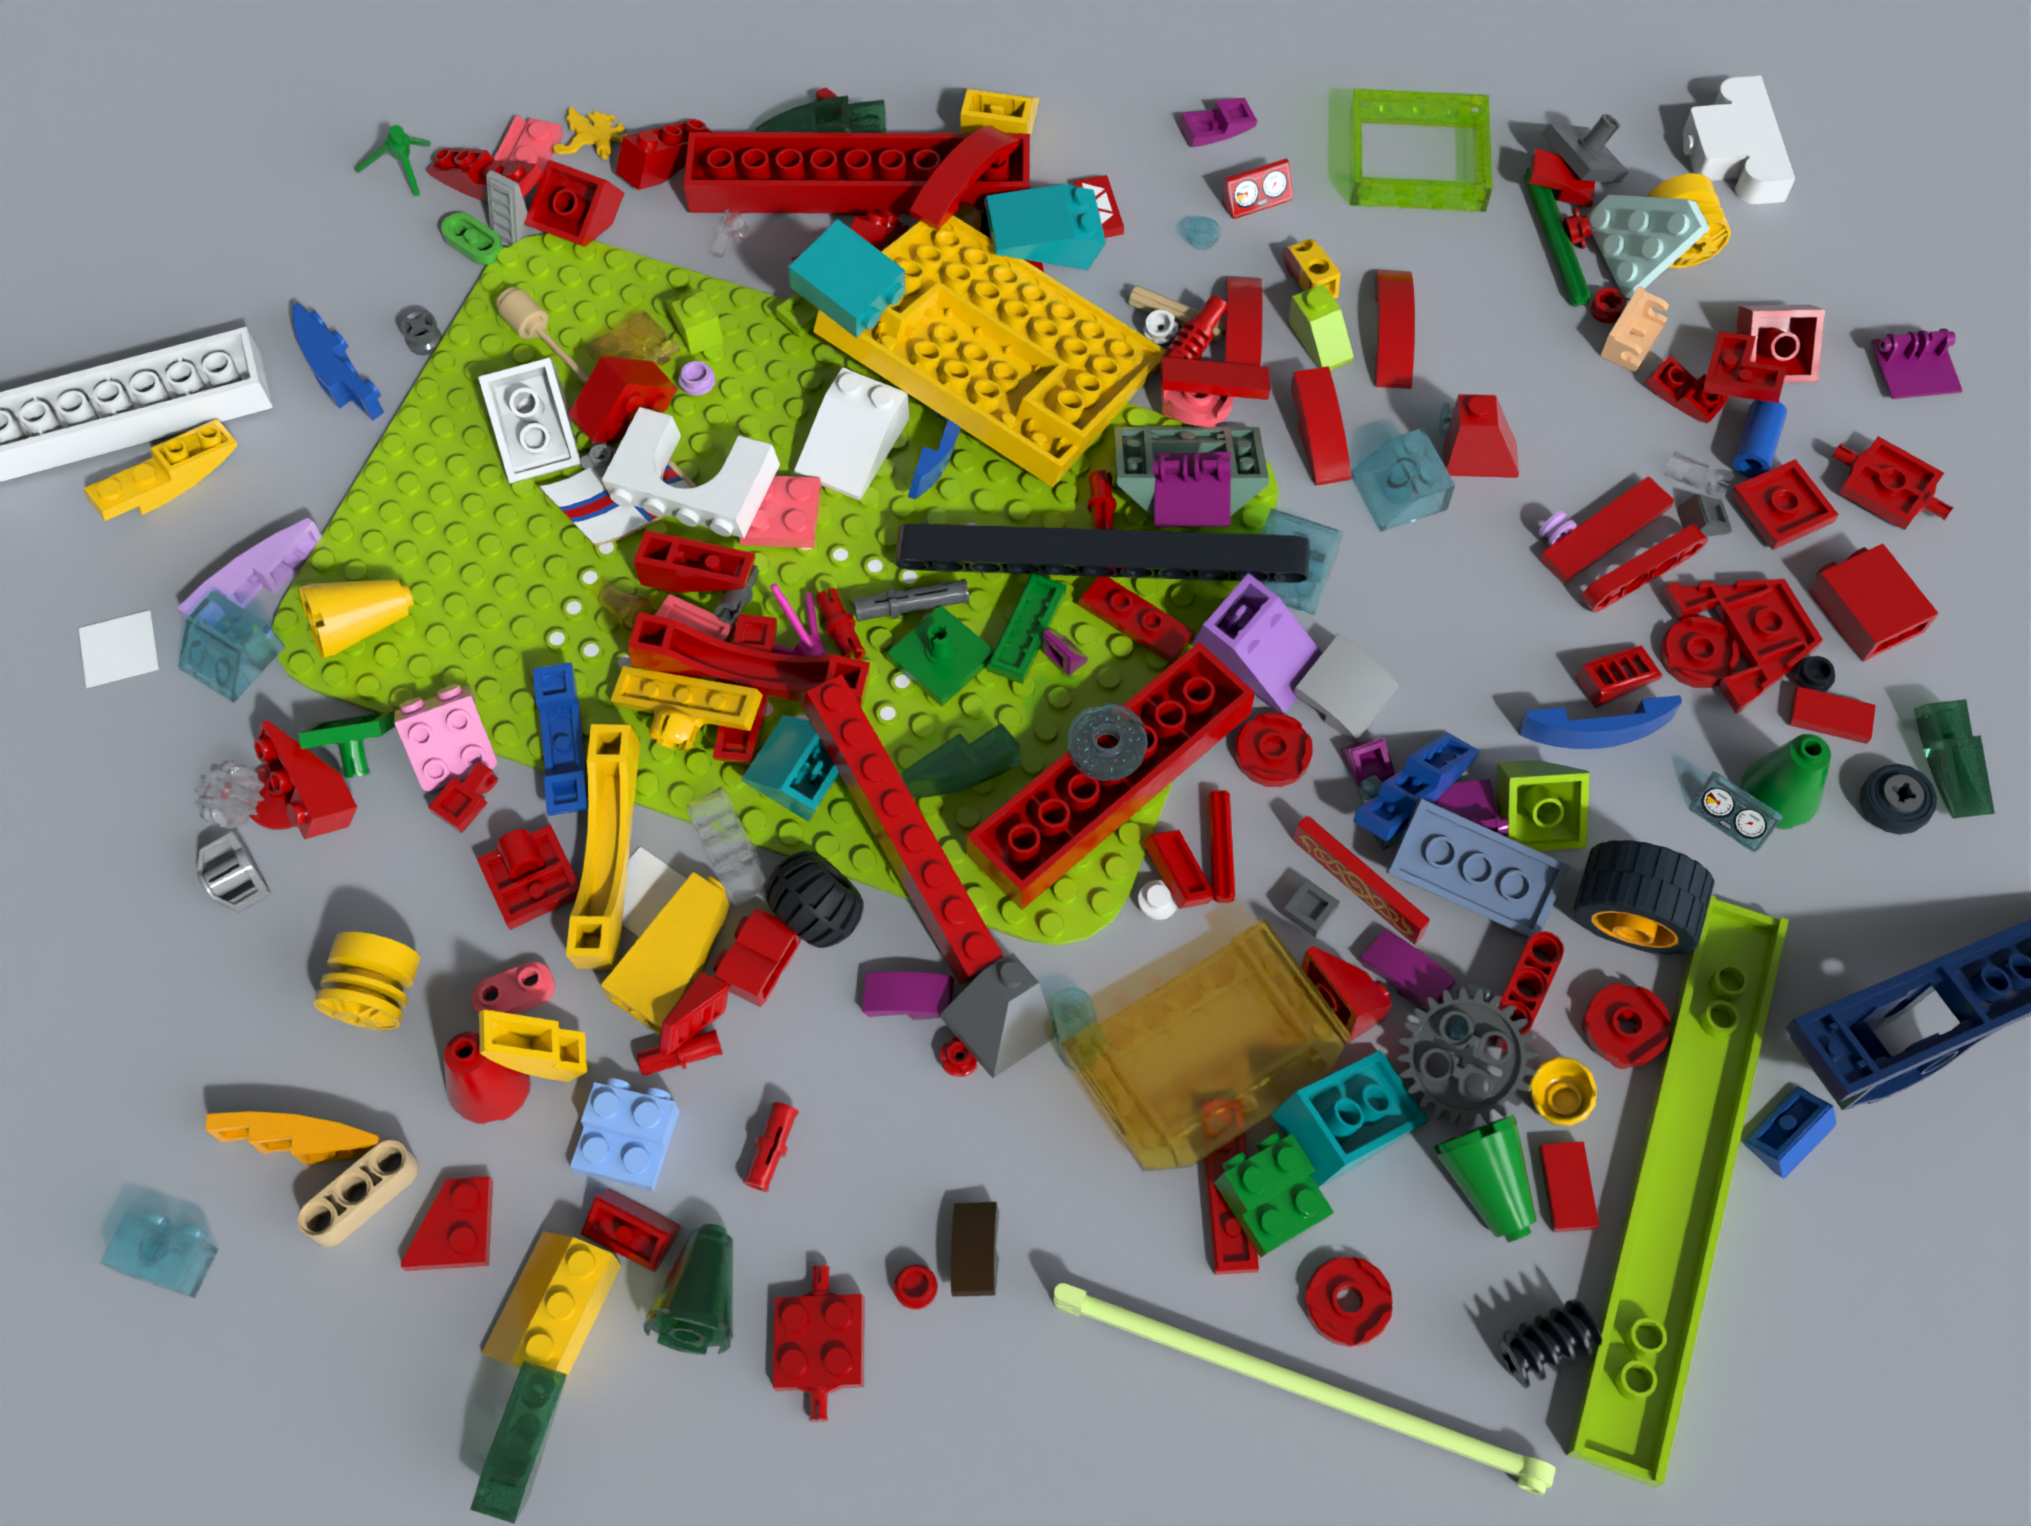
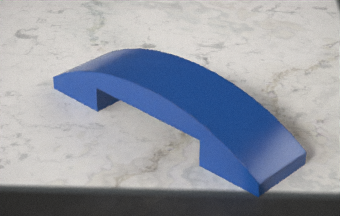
M935 412L934 417L947 420V424L938 451L926 447L922 449L908 497L916 499L924 494L943 474L950 462L961 429L960 426Z
M572 662L532 668L536 705L540 713L546 773L543 779L548 816L588 810V775L585 742Z
M1680 695L1647 698L1640 701L1634 714L1568 721L1565 707L1526 711L1518 730L1520 736L1555 747L1570 749L1614 747L1644 738L1665 726L1674 717L1682 700Z

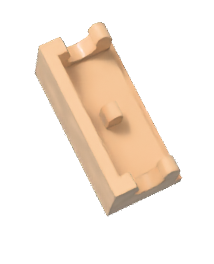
M1639 286L1609 333L1600 357L1636 373L1668 319L1661 313L1654 312L1651 307L1666 312L1669 307L1668 303L1646 292L1645 288Z

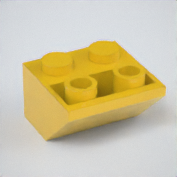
M976 88L967 89L960 114L961 133H974L983 127L991 125L1008 134H1030L1031 139L1039 97Z

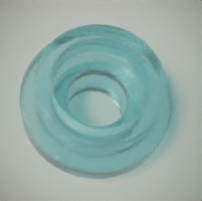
M1196 217L1187 224L1186 237L1194 248L1206 250L1218 241L1220 226L1212 218Z

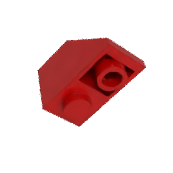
M880 210L879 213L868 211L867 216L854 217L851 229L879 251H883L906 233L909 225L899 222V215Z

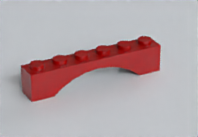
M642 612L637 614L628 644L631 666L755 688L763 695L800 703L803 702L806 691L842 674L862 708L869 683L870 662L834 654L796 656L754 650L711 637L678 620Z

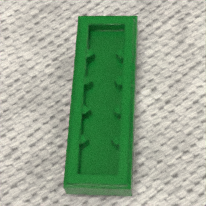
M1031 573L988 662V672L1024 684L1043 643L1044 632L1050 628L1066 594L1067 585Z

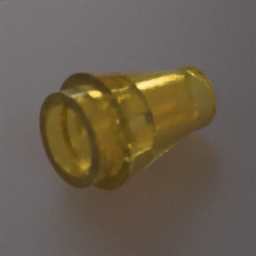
M611 584L604 586L598 594L599 604L604 606L627 631H633L638 612L654 615V608L646 597L616 588Z

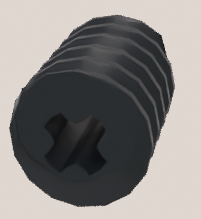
M1570 1299L1565 1303L1564 1309L1562 1307L1552 1308L1549 1312V1317L1545 1314L1536 1316L1534 1325L1530 1322H1523L1518 1327V1332L1514 1329L1505 1331L1503 1340L1499 1341V1348L1509 1371L1523 1388L1530 1387L1528 1372L1531 1371L1538 1380L1542 1381L1546 1378L1544 1364L1547 1363L1555 1373H1558L1562 1369L1559 1361L1560 1356H1563L1570 1365H1574L1577 1363L1574 1349L1578 1348L1585 1357L1589 1358L1593 1353L1590 1341L1593 1340L1597 1345H1602L1603 1340L1595 1320L1583 1303L1576 1299Z

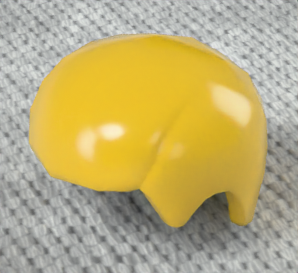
M1557 1056L1542 1062L1537 1069L1538 1073L1532 1076L1530 1082L1532 1100L1538 1114L1543 1116L1544 1120L1558 1126L1571 1127L1587 1120L1596 1106L1597 1098L1596 1084L1591 1071L1575 1058Z

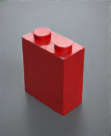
M1883 543L1870 550L1863 547L1851 554L1842 563H1828L1816 573L1817 579L1808 591L1862 662L1925 633L1939 614Z

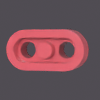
M539 962L525 963L479 982L472 992V1005L478 1014L483 1009L518 1014L547 1002L555 991V979L544 964ZM532 976L538 977L534 985H525L528 978ZM498 992V997L495 1000L486 1001L489 993Z

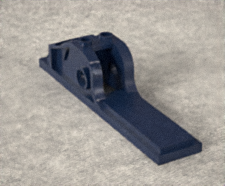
M2031 919L1794 1018L1785 1026V1029L1790 1034L1789 1038L1842 1111L1865 1103L1879 1102L1940 1071L1993 1033L2031 1016ZM1933 991H1936L1960 1023L1951 1031L1942 1035L1939 1033L1933 1034L1911 1044L1901 1053L1891 1056L1874 1032L1896 1020Z

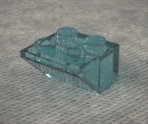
M1271 508L1261 534L1295 535L1309 539V578L1307 581L1300 583H1261L1279 596L1287 607L1315 615L1337 558L1343 531Z
M212 590L186 618L178 667L189 676L232 703H235L286 646L265 621Z

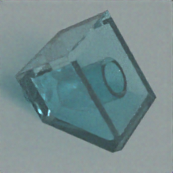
M1424 428L1390 438L1351 470V477L1380 532L1448 510L1455 488L1453 480Z

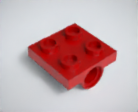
M551 824L533 833L526 829L508 832L498 839L496 850L476 858L509 930L577 898L580 884Z

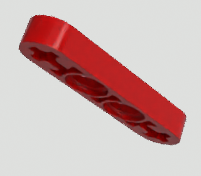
M1695 524L1690 525L1594 581L1584 590L1581 599L1594 613L1599 612L1693 557L1706 545L1708 538Z

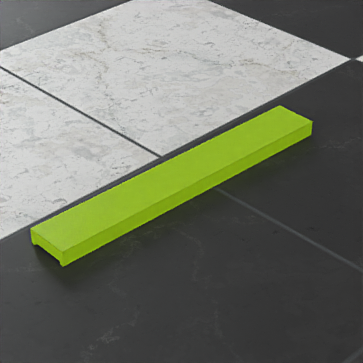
M1711 895L1699 944L1694 950L1688 952L1669 1030V1040L1665 1047L1598 1323V1329L1603 1341L1602 1345H1597L1595 1342L1593 1344V1353L1589 1360L1567 1451V1456L1655 1488L1664 1484L1789 922V919L1783 917L1777 919L1717 900L1714 895Z

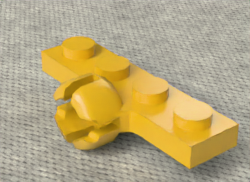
M623 666L610 701L617 707L654 713V719L649 730L650 737L654 740L656 739L660 745L670 749H676L679 743H681L679 750L689 751L694 746L699 729L704 724L751 731L763 695L755 688Z

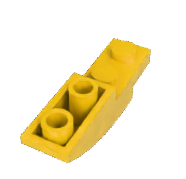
M218 419L151 447V459L84 487L85 496L104 521L134 508L141 515H144L168 503L209 475L237 447V442Z

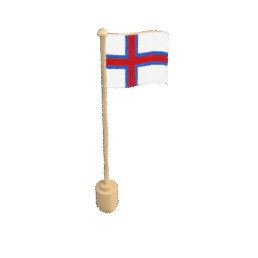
M516 287L503 291L497 299L496 306L499 309V315L523 339L540 336L586 383L589 376L545 332L548 314L526 291L519 290ZM671 459L669 460L663 474V482L682 489L698 487ZM591 468L568 479L539 486L547 497L594 546L625 538L667 516L657 517L648 513L645 509L630 505V507L618 505L611 500L602 482L603 477L599 476L598 472Z

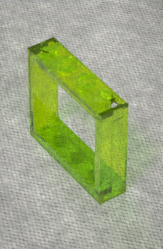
M1354 89L1349 113L1351 206L1486 212L1493 189L1489 95ZM1361 103H1369V106H1361ZM1471 108H1478V111H1471ZM1362 123L1473 128L1475 182L1362 177Z

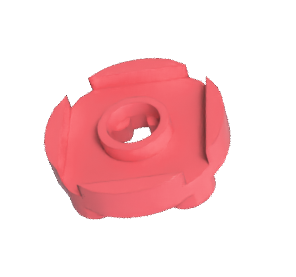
M1162 390L1161 411L1168 418H1175L1186 424L1195 425V427H1215L1216 423L1224 421L1230 415L1234 397Z

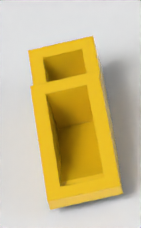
M485 1009L479 1012L480 1054L489 1060L524 1074L568 1083L587 1072L585 1032L560 1029L559 1021Z

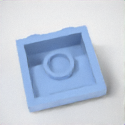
M607 1078L605 1084L594 1082L580 1121L583 1125V1130L570 1165L571 1170L576 1173L654 1192L680 1110L675 1101L670 1100L671 1094L661 1089L647 1088L646 1093L642 1094L630 1091L631 1085L619 1079Z

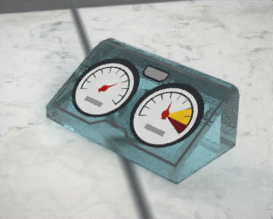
M1714 771L1689 805L1690 811L1752 852H1757L1783 818L1781 814Z

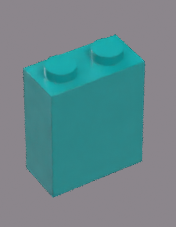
M838 219L788 266L790 287L856 338L865 329H872L879 321L881 313L890 304L892 306L896 305L902 299L906 290L905 269Z

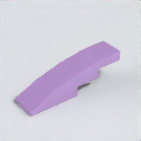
M306 518L271 535L237 556L207 579L177 607L189 626L202 634L227 607L239 614L263 587L275 594L305 563L318 541L322 538L314 521Z

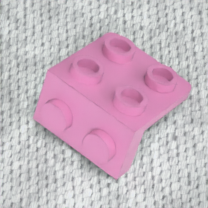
M460 684L449 685L440 689L436 697L425 701L421 697L407 700L399 705V710L395 711V726L421 788L425 791H433L444 787L453 777L459 781L466 779L479 762L490 769L497 765L496 755L477 711L475 697L470 685L460 687Z

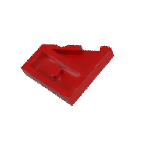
M489 1176L446 1179L401 1260V1268L405 1271L489 1266L493 1180Z

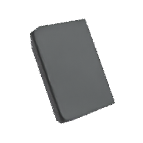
M1695 494L1677 509L1683 529L1695 524L1706 537L1732 532L1722 500Z

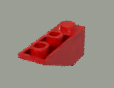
M688 119L684 122L664 125L660 128L624 136L616 174L638 190L663 184L686 166L689 132L713 131L707 128L706 124L700 120Z
M263 721L257 738L254 740V750L257 758L261 762L264 761L269 769L272 787L277 794L282 795L287 805V815L291 824L294 827L298 826L304 840L349 827L357 805L341 774L306 748L301 749L297 741L270 721Z

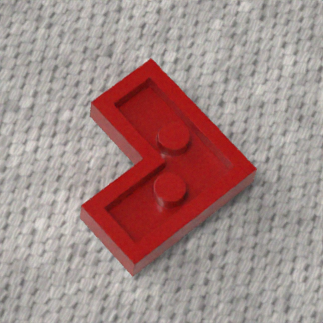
M1719 331L1703 392L1779 403L1787 367L1750 362L1756 336Z

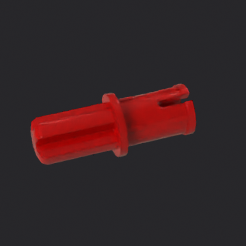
M1096 470L1089 475L1090 499L1087 501V509L1092 513V529L1114 530L1113 512L1116 509L1117 503L1112 494V474L1110 472L1106 474V470Z
M714 1029L710 1032L693 1036L667 1056L659 1053V1046L640 1051L637 1054V1062L642 1075L646 1076L678 1066L686 1069L688 1063L716 1055L720 1056L723 1053L717 1030Z

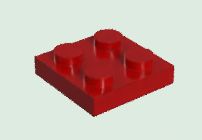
M1796 459L1734 486L1730 493L1772 550L1834 523L1839 515Z

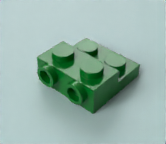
M1278 1133L1269 1136L1256 1145L1259 1153L1249 1159L1244 1152L1234 1156L1222 1165L1225 1172L1214 1182L1260 1258L1334 1214V1211L1311 1177L1316 1169L1293 1133L1281 1139Z

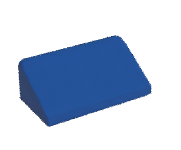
M1797 1086L1743 1141L1744 1145L1775 1174L1784 1179L1836 1126L1834 1106Z

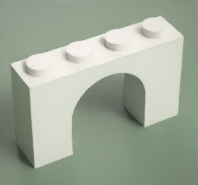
M639 407L602 478V482L611 500L624 507L633 505L643 508L648 513L657 517L667 515L677 518L683 524L691 527L701 525L711 528L712 531L721 536L729 537L734 535L745 538L780 466L772 444L738 435L722 469L712 480L694 488H676L663 482L665 468L681 438L676 423L670 415Z

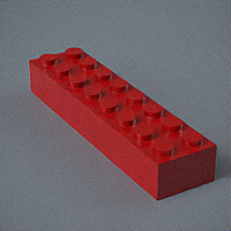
M1198 642L1114 712L1134 722L1144 737V754L1134 770L1118 778L1105 779L1087 773L1079 766L1070 749L966 836L967 856L1023 910L1251 715L1255 692L1203 644ZM1111 731L1098 733L1093 738L1091 744L1093 752L1103 759L1115 758L1121 753L1123 748V742L1119 735ZM1129 762L1125 767L1118 769L1117 771L1127 768L1131 762Z

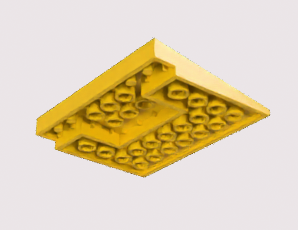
M954 215L939 230L919 221L881 251L905 269L906 290L902 299L896 305L892 306L890 304L881 313L879 321L872 329H865L856 338L819 310L813 330L814 333L946 419L951 420L963 430L1051 487L1057 484L1160 367L1162 356L1166 352V349L1024 259L995 255L992 239Z

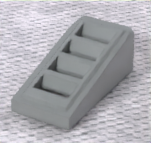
M490 170L486 175L490 228L498 233L502 241L512 245L528 237L532 233L533 228L524 225L528 212L519 183Z

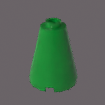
M1802 734L1756 760L1748 767L1741 779L1740 794L1742 800L1745 798L1749 806H1755L1750 807V809L1760 812L1766 819L1767 826L1770 827L1776 822L1775 820H1777V823L1774 825V828L1783 830L1792 829L1793 826L1809 822L1818 812L1823 797L1831 760V750L1828 744L1816 735Z
M1514 1115L1498 1119L1470 1130L1456 1139L1453 1137L1433 1146L1437 1157L1495 1237L1505 1236L1507 1242H1512L1532 1233L1529 1225L1536 1222V1216L1518 1125Z

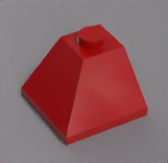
M1315 946L1306 950L1297 981L1346 1045L1386 1019L1392 1004L1390 1003V995L1381 982L1373 981L1366 971Z

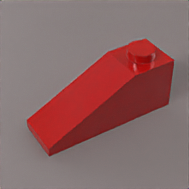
M645 530L633 562L640 585L674 593L745 589L756 556L755 553Z

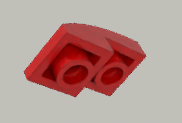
M1535 149L1531 158L1529 183L1559 190L1558 200L1591 207L1594 201L1595 181L1581 180L1561 156Z
M1672 355L1666 357L1644 382L1653 392L1673 407L1706 424L1716 416L1730 399L1727 395L1703 392L1706 375L1703 374L1695 379Z

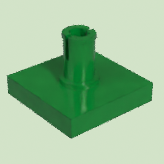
M940 605L887 652V660L942 707L988 665L994 649Z
M394 711L315 723L298 733L301 749L339 744L345 778L355 777L354 775L359 777L370 774L363 740L381 737L395 727Z

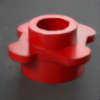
M1575 207L1573 208L1574 215L1564 218L1563 222L1572 245L1579 243L1581 249L1586 248L1585 237L1591 236V228L1587 216L1580 217L1579 209Z

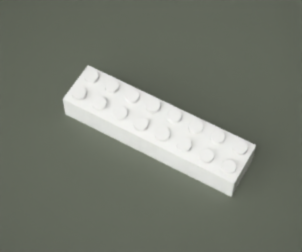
M248 328L235 329L0 392V482L193 430L216 419L222 422L273 408L261 353Z

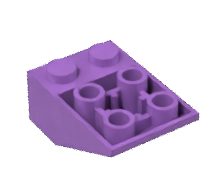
M1249 573L1203 624L1193 642L1194 645L1198 642L1203 644L1246 683L1255 694L1279 713L1283 714L1286 713L1298 698L1294 695L1295 687L1322 655L1320 649L1279 596Z

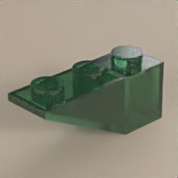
M525 1360L523 1361L483 1466L470 1510L515 1524L529 1500L568 1374Z

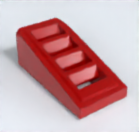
M1640 645L1581 665L1575 679L1594 707L1597 708L1661 679L1663 675L1643 646ZM1638 659L1646 673L1642 674L1633 660ZM1626 664L1634 676L1629 677L1622 665ZM1612 669H1614L1617 672V674L1621 678V681H1617V679L1611 672ZM1603 674L1609 685H1605L1599 675Z
M702 972L700 975L698 974L662 1022L659 1053L666 1056L718 1019L726 1010L729 984Z

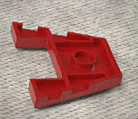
M1785 579L1737 580L1732 585H1715L1713 581L1699 582L1698 586L1682 587L1681 583H1671L1666 585L1663 591L1664 596L1679 620L1715 608L1732 638L1734 636L1739 643V649L1751 668L1722 678L1718 685L1735 714L1744 710L1796 667L1803 659L1814 652L1823 641Z

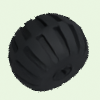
M811 851L793 854L780 862L771 874L765 892L766 900L776 916L793 932L797 931L796 935L818 948L836 945L849 937L860 922L864 909L862 896L848 878L829 861Z

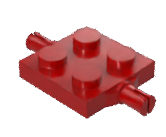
M1879 436L1871 447L1860 455L1841 443L1832 455V458L1851 467L1849 477L1838 493L1903 530H1906L1913 518L1923 512L1924 509L1945 521L1954 508L1934 497L1936 485L1944 475V472Z
M818 1265L811 1267V1293L800 1297L775 1298L773 1389L775 1391L799 1390L810 1394L809 1421L819 1422V1420L821 1422L828 1421L827 1403L829 1393L842 1388L864 1387L865 1297L862 1294L838 1295L829 1292L830 1266L820 1265L821 1269Z

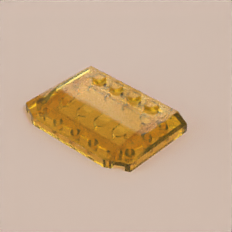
M1264 918L1233 937L1225 947L1100 1024L1095 1022L1061 1043L1060 1050L1141 1170L1146 1172L1191 1167L1270 1116L1296 1091L1329 1076L1351 1035L1275 930Z

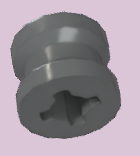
M414 310L402 318L400 327L409 349L417 355L434 353L442 340V334L437 327L436 319L432 313L426 310Z

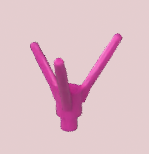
M772 584L770 587L801 639L794 649L776 644L775 653L796 656L826 655L827 652L822 647L819 637L812 594H805L810 635H808L778 585Z

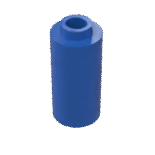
M1755 400L1751 403L1732 462L1733 468L1739 474L1754 478L1770 470L1787 416V409L1781 402L1774 403Z

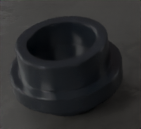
M1812 656L1803 659L1795 669V680L1800 687L1826 692L1835 682V669L1828 659L1821 656Z

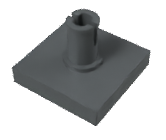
M1602 114L1592 129L1581 126L1549 124L1542 133V136L1581 180L1620 183L1629 173L1605 146L1620 127L1618 121L1608 114Z

